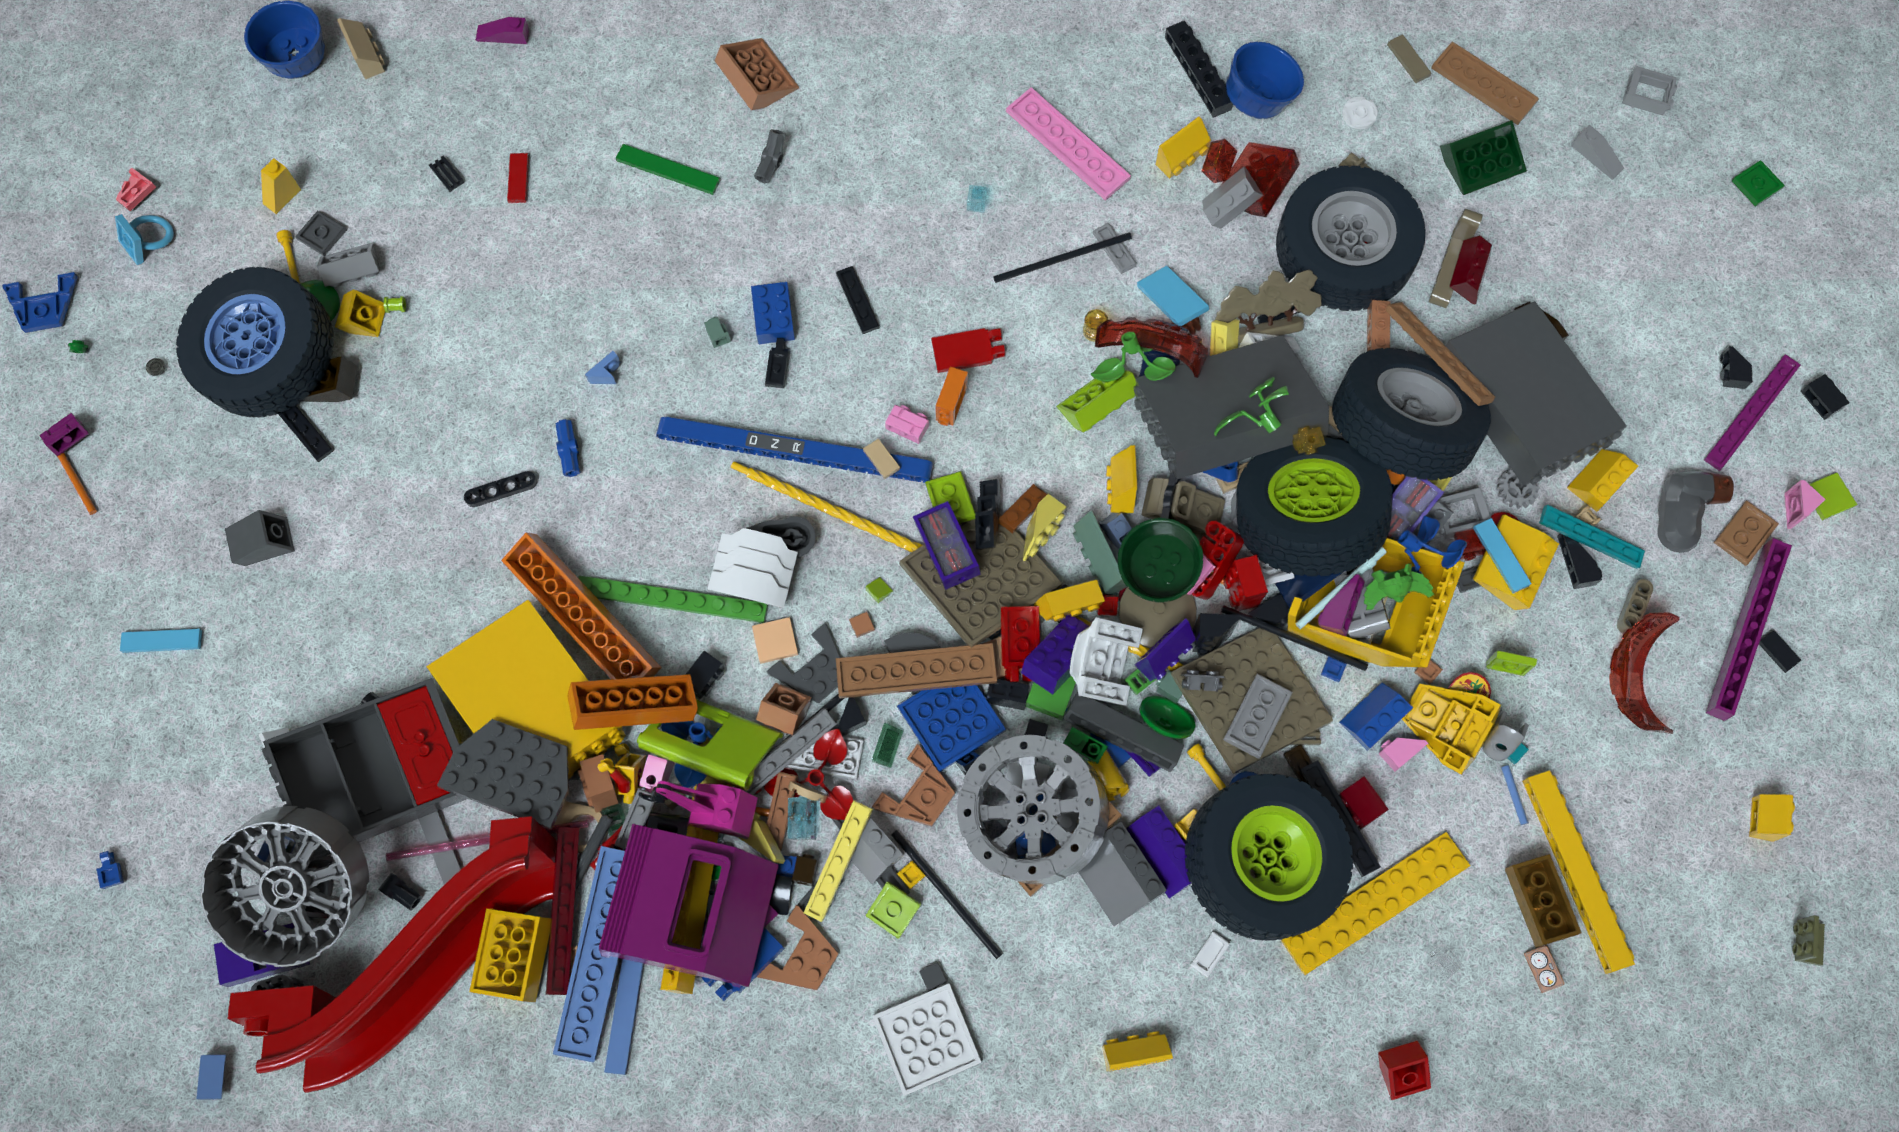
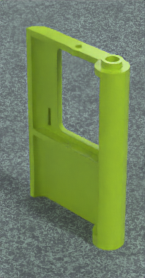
M697 699L698 710L696 714L723 724L706 746L701 747L659 730L658 728L662 723L650 724L644 732L639 734L637 743L640 749L744 791L750 788L756 767L776 741L784 736L779 731Z

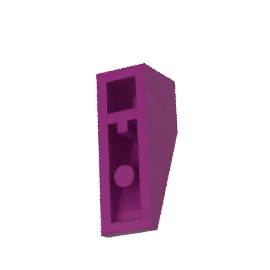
M506 17L478 25L475 40L478 42L527 44L529 27L525 18Z
M1356 574L1324 607L1323 612L1320 613L1318 618L1319 626L1322 629L1347 636L1365 584L1360 575Z

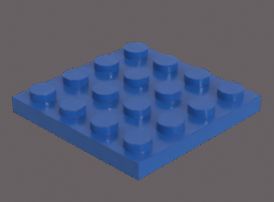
M977 685L922 690L897 706L939 773L956 763L957 760H961L969 755L971 751L977 750L1006 731V728Z

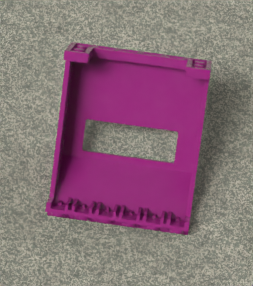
M632 824L599 945L601 956L607 958L613 956L723 981L739 988L741 986L749 987L778 864L736 847ZM694 860L721 866L701 949L672 943Z

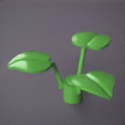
M1146 325L1137 335L1134 332H1127L1122 335L1121 340L1124 347L1121 348V361L1117 358L1107 359L1091 373V376L1104 382L1120 378L1125 373L1123 365L1125 364L1126 352L1129 354L1140 353L1149 366L1145 369L1144 374L1147 379L1152 381L1161 380L1171 375L1176 370V366L1171 359L1166 357H1158L1152 363L1149 362L1143 351L1149 352L1154 347L1139 345V342L1158 345L1159 338Z
M1275 377L1257 386L1249 394V398L1258 394L1261 400L1258 406L1261 407L1263 405L1266 410L1259 416L1261 420H1257L1244 410L1237 411L1224 418L1218 424L1214 431L1215 437L1222 427L1242 415L1257 423L1259 427L1263 425L1268 433L1276 430L1282 424L1272 412L1269 402L1277 397L1289 395L1288 387L1285 385L1264 399L1262 391L1266 387H1272Z

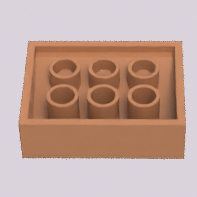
M762 38L720 45L714 61L750 110L765 108L799 88Z

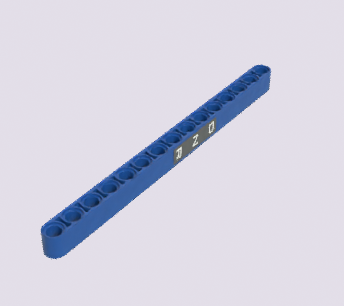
M671 417L660 418L656 436L662 440L666 438L668 441L680 443L684 441L686 444L698 446L703 444L704 447L716 449L721 447L722 450L734 452L739 450L740 453L752 455L757 453L758 456L770 458L775 456L776 459L788 461L793 459L794 462L812 463L813 465L825 467L831 466V468L849 469V471L861 473L868 472L867 474L881 476L863 452V449ZM891 454L900 466V470L891 475V478H904V480L923 481V483L930 481L933 468L931 461Z

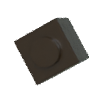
M803 854L802 857L797 856L792 877L793 883L813 887L818 867V861L814 859V856Z

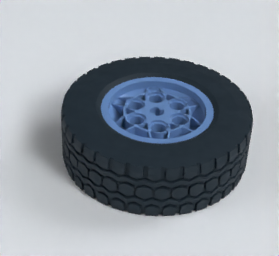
M241 268L212 281L211 285H207L193 299L194 302L190 303L186 309L187 312L186 314L184 313L181 320L182 324L179 325L176 353L179 358L177 359L179 367L186 380L201 395L222 409L240 416L253 418L267 417V415L272 416L299 404L300 400H304L310 395L309 392H313L318 386L317 383L321 382L325 375L324 372L329 367V360L332 358V348H334V339L332 337H334L330 317L324 306L295 279L271 268Z

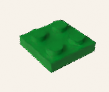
M1761 160L1732 180L1755 207L1782 190L1785 186Z

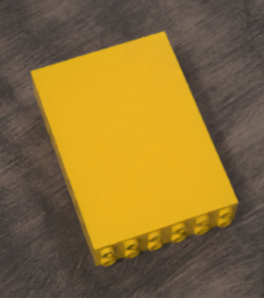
M526 600L426 666L473 734L490 720L494 719L567 746L568 779L573 776L575 771L582 769L580 761L604 755L608 748L620 744L624 737H626L622 726L573 729L567 697L571 682L589 680L529 600Z

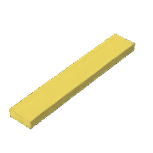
M853 800L804 910V914L820 922L824 921L873 811L872 808Z

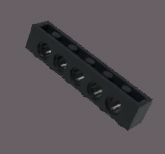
M1184 20L1167 27L1164 38L1212 117L1214 118L1231 111L1233 104L1227 95L1226 84L1223 79H1220L1216 67L1212 66L1208 54L1204 53L1200 41L1193 35L1191 26H1188Z

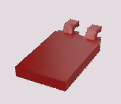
M983 328L932 337L931 342L937 372H948L950 367L966 369L992 364V360L1005 357L1004 345L994 346L993 348L991 346V342L1002 341L1001 329H992L988 332V329L985 330Z
M1039 606L1001 607L1002 666L1006 669L1005 681L1016 682L1019 681L1018 668L1023 667L1025 658L1040 644ZM1022 674L1023 681H1032Z

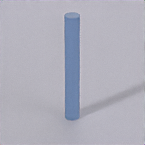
M1509 765L1501 767L1520 825L1528 824L1529 822Z

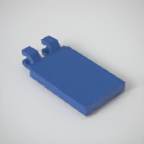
M766 928L762 932L750 983L785 949ZM702 977L710 987L718 981ZM725 982L715 993L725 1001L733 992L738 991L741 993L746 987L741 986L739 988Z

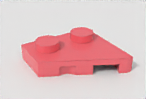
M133 168L129 170L131 174L129 180L124 181L122 190L116 197V200L129 211L133 210L156 188L150 180Z

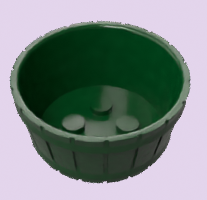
M1166 518L1150 519L1140 523V525H1136L1123 539L1118 552V569L1125 585L1138 597L1152 602H1170L1183 597L1197 583L1203 568V551L1199 545L1198 538L1184 524Z

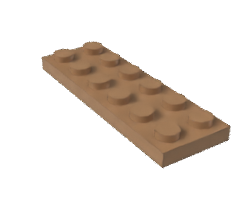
M1453 41L1431 67V69L1507 119L1513 120V123L1519 125L1539 100L1537 96Z

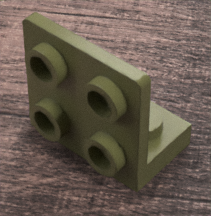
M1813 915L1799 919L1795 923L1793 931L1796 935V943H1794L1792 950L1795 955V961L1818 966L1823 965L1825 924L1819 923V916Z

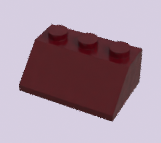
M1480 235L1463 240L1449 286L1474 305L1479 297L1492 249V244Z

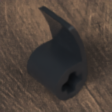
M776 874L769 905L779 915H788L789 899L793 885V876Z

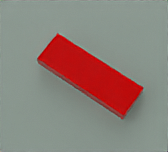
M510 153L508 203H526L528 153Z

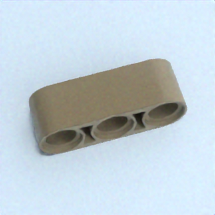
M1641 579L1630 588L1617 621V629L1621 633L1630 634L1641 624L1653 593V584L1649 580ZM1638 587L1643 589L1644 593L1640 592ZM1632 604L1636 605L1638 610L1634 609ZM1625 620L1629 621L1631 626H1628Z

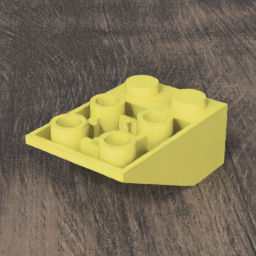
M1047 494L1038 503L1027 526L1023 561H1026L1030 556L1034 557L1039 547L1045 546L1049 536H1054L1060 528L1058 525L1065 518L1064 511L1066 506L1050 494Z

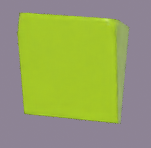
M880 577L865 586L866 591L878 604L893 592Z

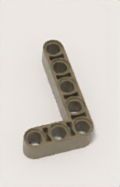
M1464 209L1452 232V238L1447 246L1429 303L1447 308L1453 293V289L1449 286L1463 240L1473 238L1483 214Z

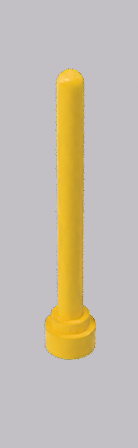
M281 230L276 233L277 240L284 248L291 277L300 283L290 245L292 243L291 240H293L291 231Z
M1200 743L1196 744L1187 751V754L1191 759L1200 763L1219 791L1222 790L1226 785L1204 757L1203 747Z

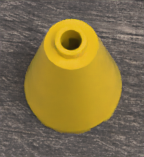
M1107 749L1098 764L1087 761L1099 775L1098 778L1104 785L1109 801H1114V796L1120 794L1123 797L1129 792L1130 789Z

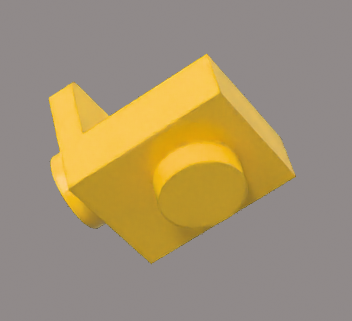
M1196 808L1174 825L1181 839L1186 840L1188 831L1191 830L1189 827L1198 812Z

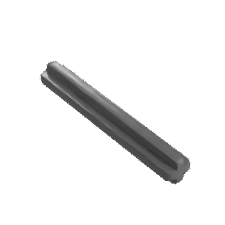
M608 815L601 816L577 862L575 889L578 888L613 821V818Z

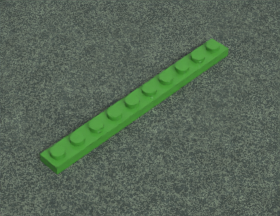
M578 576L580 581L597 599L765 623L768 607L765 603Z

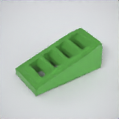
M1138 668L1123 679L1135 695L1139 694L1156 680L1154 679L1150 682L1146 678L1147 681L1144 683L1138 675L1141 672ZM1135 677L1137 681L1141 684L1139 688L1134 683L1132 678Z

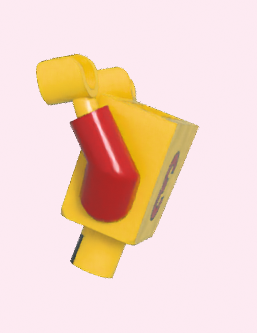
M622 743L614 747L617 756L624 755L615 764V769L613 768V761L609 758L601 760L597 767L602 773L605 771L610 772V777L615 781V793L623 795V803L632 804L638 788H643L640 786V781L646 764V755L629 753V746L626 743Z

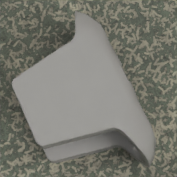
M1505 711L1496 719L1494 727L1483 744V752L1489 758L1496 761L1507 759L1525 739L1529 727L1525 723L1517 732L1503 725L1507 715ZM1496 744H1503L1506 746L1507 749L1501 750L1496 746Z

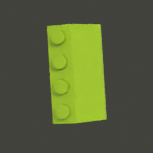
M1125 370V373L1114 381L1104 382L1094 378L1056 407L1075 429L1081 432L1088 431L1098 421L1104 420L1109 413L1119 409L1124 402L1135 397L1133 389L1136 386L1135 377L1132 372Z

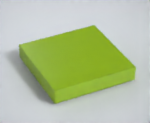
M1838 472L1809 484L1826 499L1815 509L1822 521L1858 505Z
M1498 650L1486 661L1487 669L1520 676L1526 675L1537 664L1536 658Z
M887 881L865 916L897 939H900L922 904Z

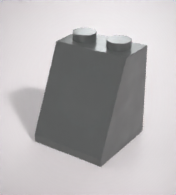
M258 510L225 528L226 540L233 564L248 566L295 551L288 519L284 516Z

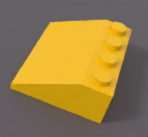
M1502 515L1497 528L1532 584L1513 594L1487 551H1485L1473 580L1512 609H1529L1559 543L1544 532L1507 515Z
M486 909L469 992L523 1002H536L550 934L551 918Z

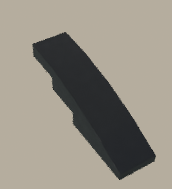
M998 479L980 481V497H977L978 512L975 513L976 550L996 547L1000 511V481Z

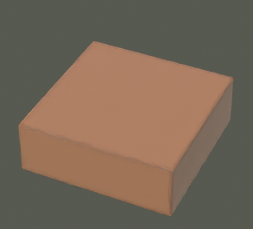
M867 612L849 619L857 638L875 631Z
M1430 660L1427 668L1418 667L1414 673L1430 685L1443 669Z

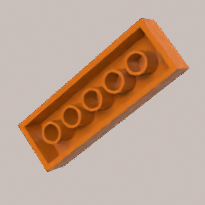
M690 674L571 682L567 694L574 730L693 721L698 710Z

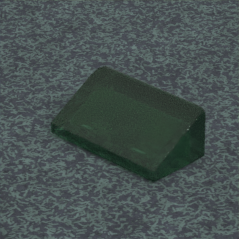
M887 723L883 724L872 757V763L888 768L892 767L903 730Z

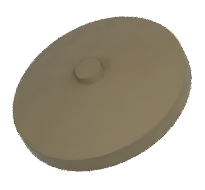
M1127 587L1119 603L1120 623L1142 628L1140 644L1149 649L1174 625L1185 618L1189 621L1192 629L1196 621L1195 601L1193 596L1188 594L1177 600L1160 603L1142 599Z

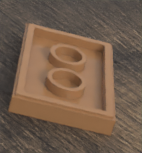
M1745 501L1714 543L1747 566L1779 523L1750 502Z

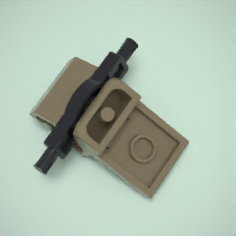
M1170 473L1169 479L1153 478L1149 480L1141 515L1152 520L1155 518L1172 519L1187 527L1206 533L1205 528L1209 522L1217 521L1221 523L1225 500L1197 490L1196 485L1181 481V478L1176 479L1174 473ZM1219 528L1216 529L1215 534L1219 532Z

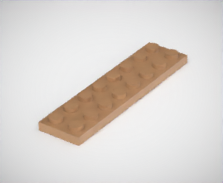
M993 643L979 644L972 648L968 645L836 658L839 698L997 683Z

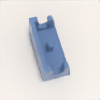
M201 1055L196 1099H222L226 1055Z

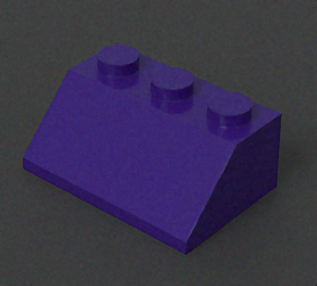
M1185 618L1174 625L1134 664L1150 682L1154 679L1160 680L1167 673L1165 669L1169 665L1173 667L1180 660L1178 658L1180 654L1184 653L1185 655L1193 648L1191 644L1196 639L1189 621Z

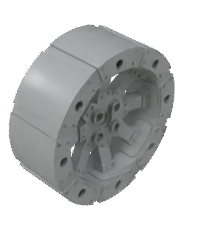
M1015 736L1000 741L1001 743L995 747L991 746L974 761L963 779L964 785L962 790L959 791L957 814L959 827L972 854L980 863L994 873L1026 884L1043 885L1056 883L1082 870L1101 847L1109 820L1107 794L1094 768L1070 747L1055 739L1052 741L1044 736ZM1066 756L1072 757V761L1070 763L1065 762L1064 759ZM1037 758L1044 760L1047 758L1055 763L1056 766L1047 782L1040 786L1036 774ZM1019 761L1023 771L1024 781H1022V788L1013 785L1005 778L1001 770L1007 766L1006 764ZM1071 777L1077 785L1078 796L1068 800L1054 799L1057 790L1063 782ZM991 784L1006 794L1005 796L1010 803L1002 804L1003 806L983 805V793ZM1039 794L1044 796L1042 801L1037 800ZM1023 797V802L1019 803L1020 799ZM1089 798L1093 799V804L1091 806L1086 805V801L1089 800ZM1032 805H1037L1038 807L1035 815H1030L1029 813ZM1063 813H1079V823L1073 834L1067 832L1059 825L1057 816H1061ZM1045 815V820L1043 822H1040L1039 820H1041ZM1024 816L1025 822L1020 824L1019 818ZM990 819L1011 820L1007 830L999 838H995L992 841L986 835L984 822L990 821ZM1044 832L1055 837L1061 845V848L1052 856L1043 857L1041 839H1043ZM1025 834L1028 840L1026 859L1014 860L1013 857L1006 853L1010 849L1011 844L1018 837ZM1073 844L1078 845L1079 849L1077 852H1072L1071 846ZM987 851L992 853L990 859L985 856ZM1032 866L1036 868L1035 874L1029 873V869H1031Z
M283 806L269 809L252 817L222 840L213 850L205 864L201 877L200 899L208 925L229 950L248 961L260 965L268 964L274 965V967L294 966L320 956L351 926L365 904L368 894L366 889L369 883V870L360 844L356 838L351 837L348 833L349 830L342 823L330 815L306 807L301 809L298 806ZM295 831L297 834L304 835L305 837L298 853L291 859L289 853H286L283 838L285 837V832ZM263 837L269 847L270 862L262 861L250 849L256 841ZM320 845L332 853L331 856L335 861L330 865L319 869H308L310 858ZM246 868L253 873L259 880V883L251 886L243 885L241 869ZM341 879L343 892L340 897H331L319 892L320 890L315 886L327 880ZM283 882L287 883L290 889L285 888ZM237 891L238 896H233L232 894ZM260 899L266 904L265 907L267 908L263 916L254 910L249 902L250 900ZM311 905L324 910L330 917L326 921L324 920L315 925L313 921L309 920L305 911L306 906ZM281 912H286L287 915H290L295 926L293 929L277 924L276 920ZM263 926L269 928L266 933L262 929Z

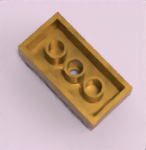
M1550 854L1521 862L1505 869L1535 948L1582 934Z

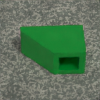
M1074 727L1071 728L1063 744L1070 747L1086 761L1095 764L1099 763L1108 747Z

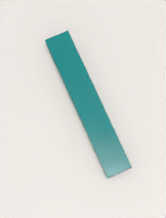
M1550 505L1544 506L1539 524L1633 568L1638 569L1641 567L1645 550Z

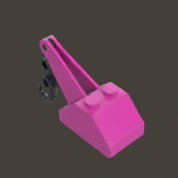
M658 781L657 787H653L651 795L639 792V797L644 800L665 803V800L670 799L690 811L688 826L743 839L749 838L758 798L741 789L721 784L698 783L696 790L670 782ZM676 792H679V793H682V794H686V795L692 796V797H694V799L691 800V799H689V798H687V797H685V796H683V795H680V794H678V793H676Z

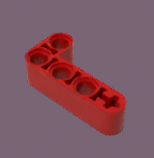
M1217 521L1209 522L1205 528L1206 535L1216 541L1207 557L1216 566L1213 569L1214 573L1211 577L1209 574L1192 593L1193 596L1203 600H1208L1213 596L1244 544L1239 533ZM1219 528V532L1215 534L1216 529ZM1234 537V541L1230 544V539ZM1224 553L1223 559L1220 560L1221 554Z

